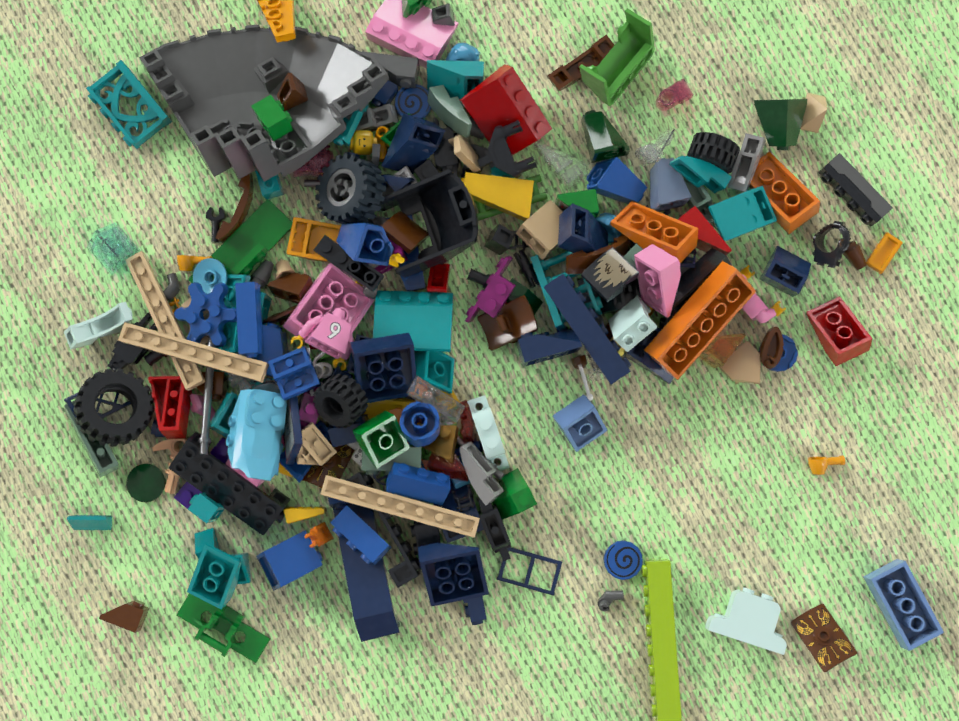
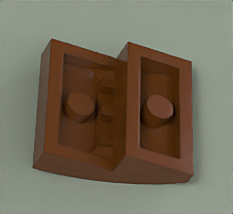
M401 211L394 214L381 225L386 232V236L408 254L429 237L426 230Z

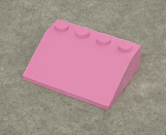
M385 0L374 14L365 33L368 40L400 56L418 58L419 65L427 69V60H440L459 23L455 21L454 26L434 24L432 9L425 6L420 8L415 15L411 14L404 18L402 0Z
M330 262L321 271L283 327L293 335L299 336L298 332L307 321L318 315L323 316L327 312L333 314L334 310L339 308L345 311L346 314L343 320L351 325V333H353L375 299L366 297L363 294V287Z

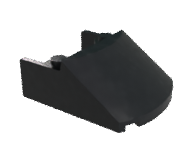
M449 169L384 196V202L380 201L379 203L381 211H386L399 205L401 211L409 216L421 212L433 246L423 249L419 253L417 261L395 269L396 274L404 278L438 264L443 265L477 241L478 216L475 203L466 185Z

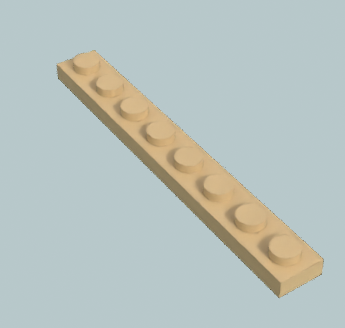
M140 251L125 259L158 331L185 339L145 253ZM171 357L186 390L190 391L206 382L198 364Z
M124 322L118 341L261 383H263L269 364L263 361Z
M328 475L325 477L320 494L475 538L480 518Z

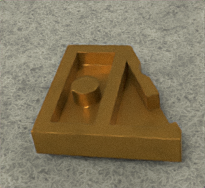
M440 425V434L436 440L429 445L421 447L430 450L437 456H441L447 462L453 463L459 428L457 425Z

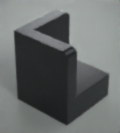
M499 224L491 231L484 247L498 255H502L509 249L516 233Z

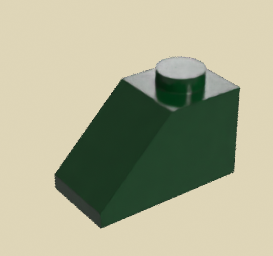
M512 278L510 282L515 284L516 287L506 301L510 302L524 295L535 315L543 301L528 288Z

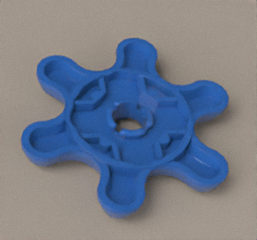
M220 282L214 286L211 293L207 294L203 291L200 283H191L188 286V292L191 296L190 305L187 308L180 307L176 309L174 316L178 321H187L190 324V332L186 340L200 343L204 336H209L216 347H223L227 342L223 332L224 325L227 322H237L236 308H228L224 304V298L228 293V286ZM207 309L209 311V318L204 320L203 311Z

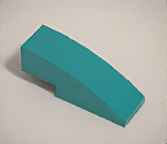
M679 156L669 164L698 188L705 185L714 194L725 189L732 176L717 166L693 157Z

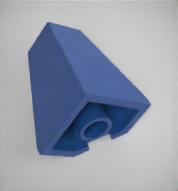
M618 157L597 162L587 176V181L589 182L587 184L588 190L596 189V194L625 204H629L631 201L636 203L641 201L644 197V192L648 188Z
M368 223L342 224L336 240L353 261L388 266L389 259L394 250L384 228Z

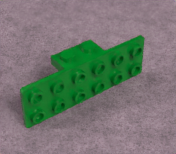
M267 199L211 256L225 266L227 275H249L253 267L264 260L266 254L291 230L293 222ZM193 274L188 279L191 283H193Z

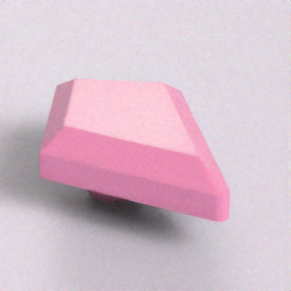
M192 393L189 395L192 402L190 409L192 412L203 416L204 396ZM211 405V418H210V421H212V419H213V417H214V415H215V413H216L215 410L213 409L212 405Z

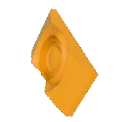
M294 217L286 254L330 263L317 254L314 249L324 235L336 242L341 225Z

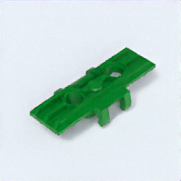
M190 593L177 613L178 617L199 629L194 638L195 640L203 641L221 652V655L224 657L230 649H233L257 663L270 641L269 637L243 622L244 615L227 605L221 610ZM205 611L212 614L209 622H205L202 619V614ZM206 629L217 630L225 635L224 638L228 641L227 645L225 646L204 632ZM238 631L245 634L244 642H238L235 639V634Z

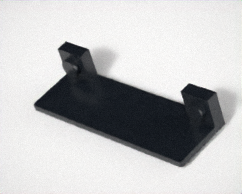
M196 431L187 439L170 464L169 469L202 493H206L213 501L223 505V508L259 534L265 535L288 504L290 498L276 488L270 495H267L209 452L208 455H200L201 443H199V438H201V434Z
M365 471L358 472L346 479L349 482L374 488L372 485L374 483L373 478L366 474ZM377 511L405 560L388 570L397 588L420 575L422 572L420 562L417 557L414 558L411 551L413 549L408 540H403L401 536L403 531L398 523L394 524L391 519L393 515Z

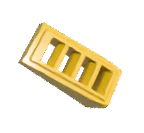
M286 507L283 509L288 524L322 515L327 511L326 507Z

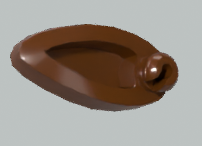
M771 327L767 331L760 347L761 362L768 369L776 367L783 353V336L778 327Z

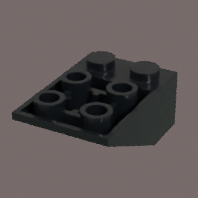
M583 278L577 279L578 286L585 284ZM638 278L624 286L623 291L609 302L594 290L595 296H599L603 307L600 308L602 314L620 311L637 295L641 298ZM588 291L582 293L587 300L584 304L591 302Z

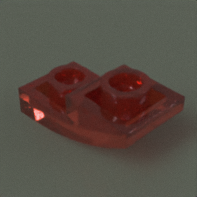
M467 400L459 403L461 410L458 413L462 420L460 421L462 429H459L463 440L467 439L468 442L472 441L474 444L473 418Z

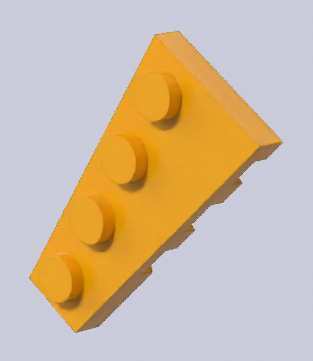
M257 0L276 42H287L296 39L294 0Z

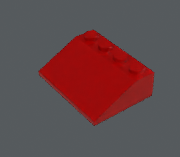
M504 64L460 99L489 143L496 126H505L519 120L523 131L507 137L506 140L512 155L537 142L552 130L549 122L512 66Z

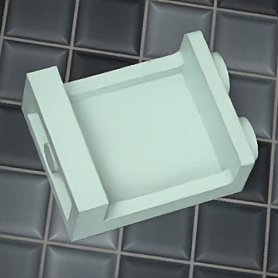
M638 295L608 320L614 340L626 352L630 351L657 328L648 315L651 309Z

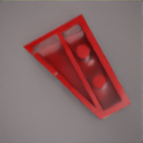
M180 376L148 377L151 384V394L154 399L159 431L167 439H186L191 403L189 395L192 394V390L188 391L185 389Z

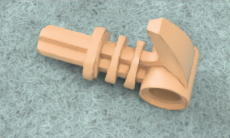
M188 438L164 440L153 446L152 449L153 451L169 449L171 451L170 459L173 461L180 451V442L185 444ZM166 469L165 473L168 474L165 492L175 494L180 476L172 470Z

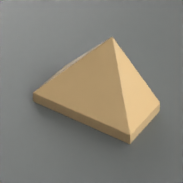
M807 93V106L801 130L818 133L828 109L826 97Z

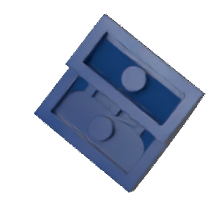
M305 346L268 361L283 400H288L321 386Z

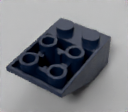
M404 113L381 166L395 171H400L405 166H408L411 173L414 174V170L422 165L438 149L445 131L433 122Z
M572 203L559 215L558 247L572 253L581 250L590 253L608 246L607 231L589 210Z
M657 327L630 351L625 352L623 356L670 384L674 377L667 373L644 351L661 331Z
M450 479V491L443 506L434 505L480 518L476 504H473L474 508L471 506L463 508L462 512H460V509L457 510L458 503H455L451 490L454 489L458 498L468 496L469 491L467 485L455 489ZM469 499L460 501V504L462 505L470 501ZM479 520L476 532L484 530L481 520ZM442 529L447 543L466 537V535Z

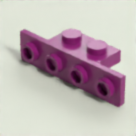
M511 256L502 257L496 266L498 270L487 279L486 283L488 285L485 290L482 289L477 295L476 299L478 301L475 306L472 305L466 313L468 317L465 320L467 323L475 319L480 309L495 318L516 287L515 284L502 276L513 259Z

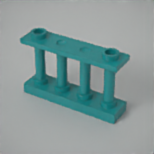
M569 251L547 260H541L538 255L530 257L554 325L559 331L566 329L565 322L567 320L548 295L544 286L561 274H564L565 277L569 275L571 278L579 275L564 272L554 277H548L546 274L548 267L565 261L567 255L573 254ZM584 279L585 284L574 288L576 293L588 291L591 302L586 303L585 306L587 309L590 307L595 309L596 313L601 315L600 308L603 307L599 296H595L592 286Z

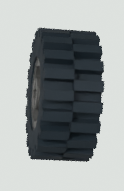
M352 154L335 156L336 160L331 159L328 162L330 166H324L322 169L324 172L323 176L319 175L317 179L320 180V185H316L315 190L319 191V194L315 195V200L320 201L317 204L318 209L322 210L321 214L326 216L327 219L341 224L369 223L368 218L374 219L376 217L374 212L375 210L380 211L381 206H379L380 201L384 202L385 199L382 196V192H386V186L382 185L385 182V178L380 175L382 171L376 168L375 164Z

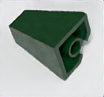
M807 99L754 100V105L769 146H777V150H788V146H796L807 106Z
M591 110L582 116L581 122L591 163L629 154V146L602 111L596 112V110Z

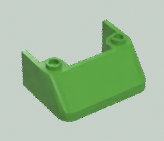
M628 8L625 10L626 22L621 24L617 31L618 42L597 67L594 65L586 67L582 64L579 66L582 81L608 106L615 103L650 60L655 50L652 23Z

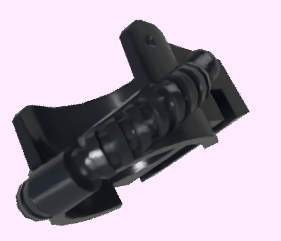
M834 221L833 224L830 223L826 227H822L819 230L820 232L813 237L815 250L812 254L817 265L824 266V264H828V267L831 268L839 267L842 253L844 254L850 246V231H848L846 226H843V222ZM839 229L843 238L839 239L837 248L834 251L827 252L824 246L825 235L830 230Z

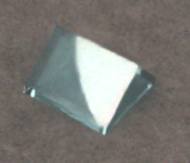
M116 222L94 231L87 246L90 252L111 275L126 264L125 259L140 251L137 245Z

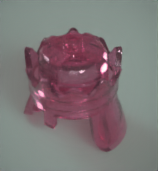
M331 145L324 147L301 168L295 170L293 177L311 175L318 178L319 175L323 176V167H329L328 162L333 159V152L326 150Z

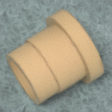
M280 260L276 263L277 279L295 272L287 260Z

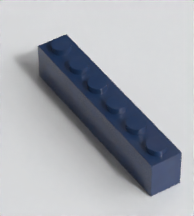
M561 274L545 285L544 289L612 385L631 372L628 368L631 364L625 356L621 358L617 352L620 348L614 339L610 342L606 336L609 332L603 323L599 325L596 322L595 318L598 316L591 307L587 309L584 304L587 300L580 291L576 293L572 287L575 283L569 275L565 277L564 274Z

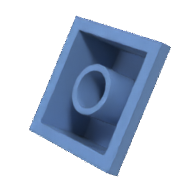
M584 394L553 415L558 427L576 452L608 431L595 406Z

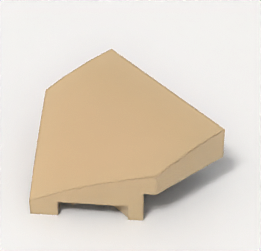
M458 134L448 140L454 147V154L473 173L481 171L477 161L479 159L478 155L462 135Z
M748 341L719 364V368L736 384H739V382L760 384V353Z
M310 422L301 430L303 444L297 456V464L322 466L337 453L313 422Z

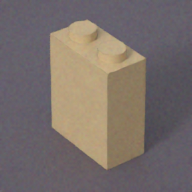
M551 200L522 223L516 232L542 260L558 247L559 215L563 211Z

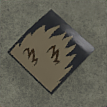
M612 247L597 258L581 274V277L608 302L620 294L624 286L638 278L639 272Z

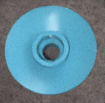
M213 258L204 259L194 269L193 283H200L203 291L209 294L216 284L220 282L227 284L226 268L219 260Z

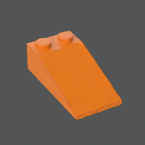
M770 151L760 158L749 187L750 189L760 186L764 187L777 218L776 222L790 234L819 213L820 200Z
M633 201L610 222L611 226L634 243H637L641 248L645 249L653 244L668 254L675 256L679 259L680 264L697 247V227Z

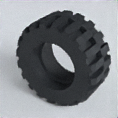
M117 368L116 372H112V369H105L104 373L99 371L92 378L89 377L81 386L74 402L75 421L77 425L81 426L80 431L83 434L87 433L89 435L88 439L91 441L97 440L100 441V445L105 446L107 443L111 447L118 444L125 445L131 440L137 439L150 423L154 412V406H152L154 399L152 395H149L151 390L148 385L144 386L142 384L144 382L142 378H134L135 373L130 371L128 374H125L123 369ZM106 392H116L124 395L132 405L133 412L131 417L126 422L120 424L109 423L103 420L95 409L97 398Z

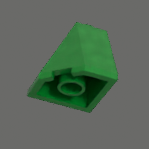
M518 468L505 474L499 481V485L503 488L504 492L492 502L493 505L496 504L502 519L519 514L537 505Z

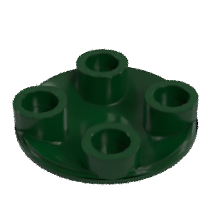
M152 464L136 466L130 471L126 481L129 494L139 502L154 501L162 494L166 484L162 471Z

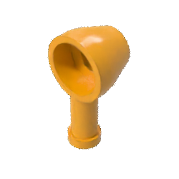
M384 126L378 127L375 132L377 144H380L379 162H383L387 154V147L381 140L383 135H380V133H387L390 129Z
M177 255V263L180 271H192L195 264L204 259L212 258V256Z
M843 455L828 458L809 457L808 464L812 474L823 475L828 465H845V457Z

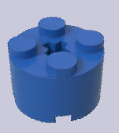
M416 401L403 409L400 417V428L407 442L415 447L429 445L436 440L440 434V419L434 406L429 403Z

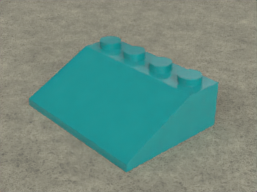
M377 290L373 338L409 333L414 344V351L451 352L453 293Z

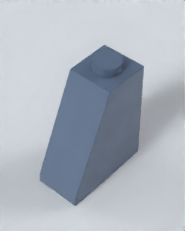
M674 158L658 159L650 170V209L661 212L682 207L692 197L682 175L669 165Z

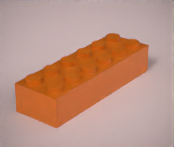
M722 261L644 351L667 373L678 380L755 294L756 290L738 269Z

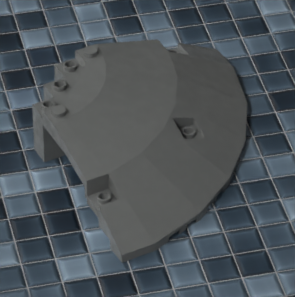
M247 25L242 30H236L235 27H231V31L222 32L221 29L208 30L207 35L197 38L196 35L189 36L190 40L181 43L176 40L163 44L139 57L212 175L215 177L232 168L238 179H241L256 170L264 182L279 173L285 177L301 168L345 131L346 126L343 118L356 110L361 112L389 80L388 73L374 56L365 51H358L351 43L349 45L344 43L342 38L333 35L328 37L322 36L320 32L310 33L308 29L295 27L296 39L278 43L270 27L260 28L259 25ZM287 73H292L304 84L308 101L286 110L293 120L290 122L293 130L273 141L257 120L251 105L269 95H272L275 101H277V94Z

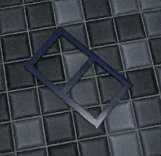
M512 547L507 548L508 552L511 551L531 557L524 583L503 578L502 575L506 561L502 560L497 580L554 596L562 561ZM535 558L557 564L551 590L528 585Z

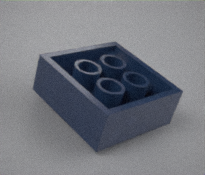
M566 326V329L561 331L556 329L557 333L549 334V332L533 335L532 332L523 334L518 339L517 349L522 366L525 367L576 353L582 348V343L573 329H568Z
M409 333L350 342L355 382L359 383L361 389L365 391V396L368 399L366 403L418 395L414 344Z
M434 543L418 547L419 562L431 607L489 595L479 547Z

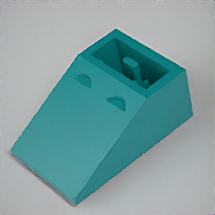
M427 60L428 91L430 87L444 85L450 98L458 97L460 101L461 98L484 81L483 61Z
M763 186L748 190L708 207L717 230L725 242L777 221Z

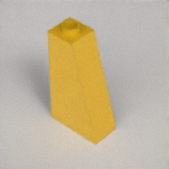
M465 172V178H461L473 200L524 222L530 217L533 180Z

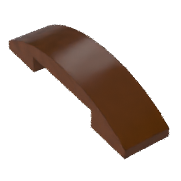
M606 34L577 58L547 76L558 92L582 79L579 68L581 64L586 67L591 65L597 67L614 47V43Z
M252 173L240 179L238 187L243 190V194L231 222H222L216 236L219 242L224 243L242 225L249 212L254 188Z
M622 235L614 238L613 244L590 253L581 250L567 255L566 273L582 274L597 258L612 247L624 257L631 249V240Z

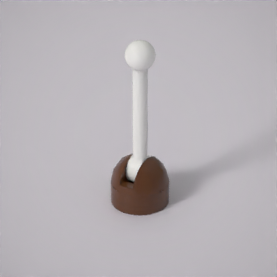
M586 355L571 358L573 367L580 370L587 394L586 397L591 401L593 395L590 393L584 373V368L587 365Z

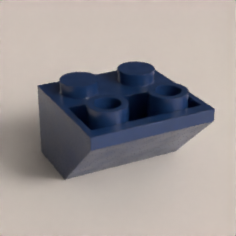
M776 246L760 280L794 297L803 288L809 275L811 263Z

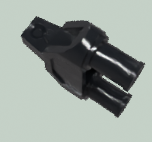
M519 120L505 126L498 125L495 127L488 150L485 151L486 156L477 160L480 168L490 164L491 168L496 167L515 178H519L523 172L537 168L533 156L520 162H514L507 144V137L523 131Z

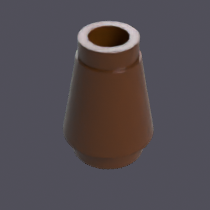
M851 241L849 243L850 246L843 255L856 270L865 267L867 263L859 243Z

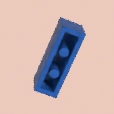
M393 462L386 479V492L442 506L450 491L449 475L409 466L404 463Z
M347 505L330 522L334 526L332 531L340 538L344 535L348 539L346 544L354 551L356 549L360 550L363 553L360 557L367 564L372 562L376 565L392 548Z

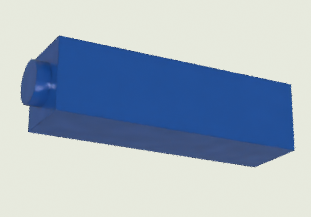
M256 282L235 283L238 354L256 359L257 355H264L260 284Z

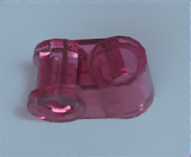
M681 79L672 86L662 90L656 99V107L661 111H667L678 104L684 103V100L686 102L691 99L694 94L686 80Z

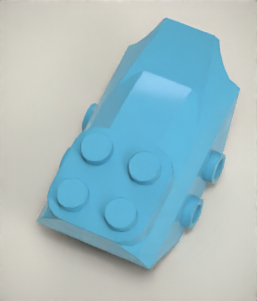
M260 389L241 390L232 415L229 417L228 426L230 427V434L227 436L226 446H228L231 467L242 470L248 478L271 481L274 475H278L280 455L283 451L281 440L285 431L287 401L283 400L280 393Z

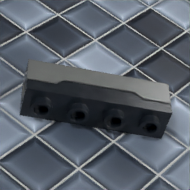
M841 153L836 155L818 172L821 180L834 188V193L847 202V207L850 210L856 211L860 215V220L865 225L873 226L893 208Z

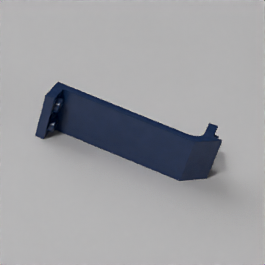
M328 497L329 505L333 508L334 517L347 505L378 534L373 509ZM344 535L341 538L338 536L354 622L361 642L400 633V622L394 612L384 559L382 558L376 565L372 562L367 564L360 557L363 554L360 550L356 549L354 551L346 544L348 539Z

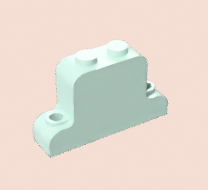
M483 395L468 400L467 403L486 459L493 464L494 459L499 458L501 464L497 468L500 471L508 469L509 464L486 396ZM477 403H481L483 405L482 410H477L475 408Z
M743 587V590H734L731 593L725 615L715 613V615L709 616L706 621L705 628L709 631L782 655L785 654L787 644L782 638L783 635L774 632L780 614V606L773 601L774 597L764 593L761 596L754 595V590Z

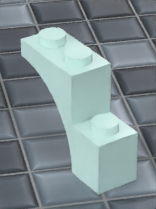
M122 302L97 317L70 325L64 331L70 349L91 345L100 337L121 332L124 322L130 323L133 320L132 311L126 302Z

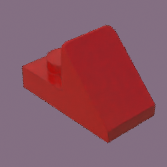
M438 264L430 268L427 292L449 293L450 264Z

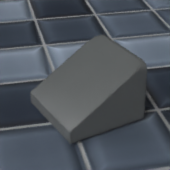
M450 3L432 8L434 24L455 25L454 12Z

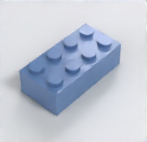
M896 559L863 576L901 648L910 651L944 633L906 561Z

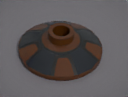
M297 305L263 320L264 323L279 322L281 326L284 325Z

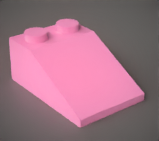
M652 244L634 255L636 270L639 272L638 282L641 299L645 304L668 318L671 315L681 277L680 262L675 256Z

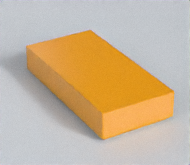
M886 232L867 259V265L879 274H882L903 242Z

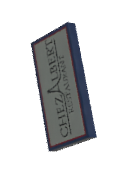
M297 396L286 400L285 431L283 434L286 465H293L303 444Z

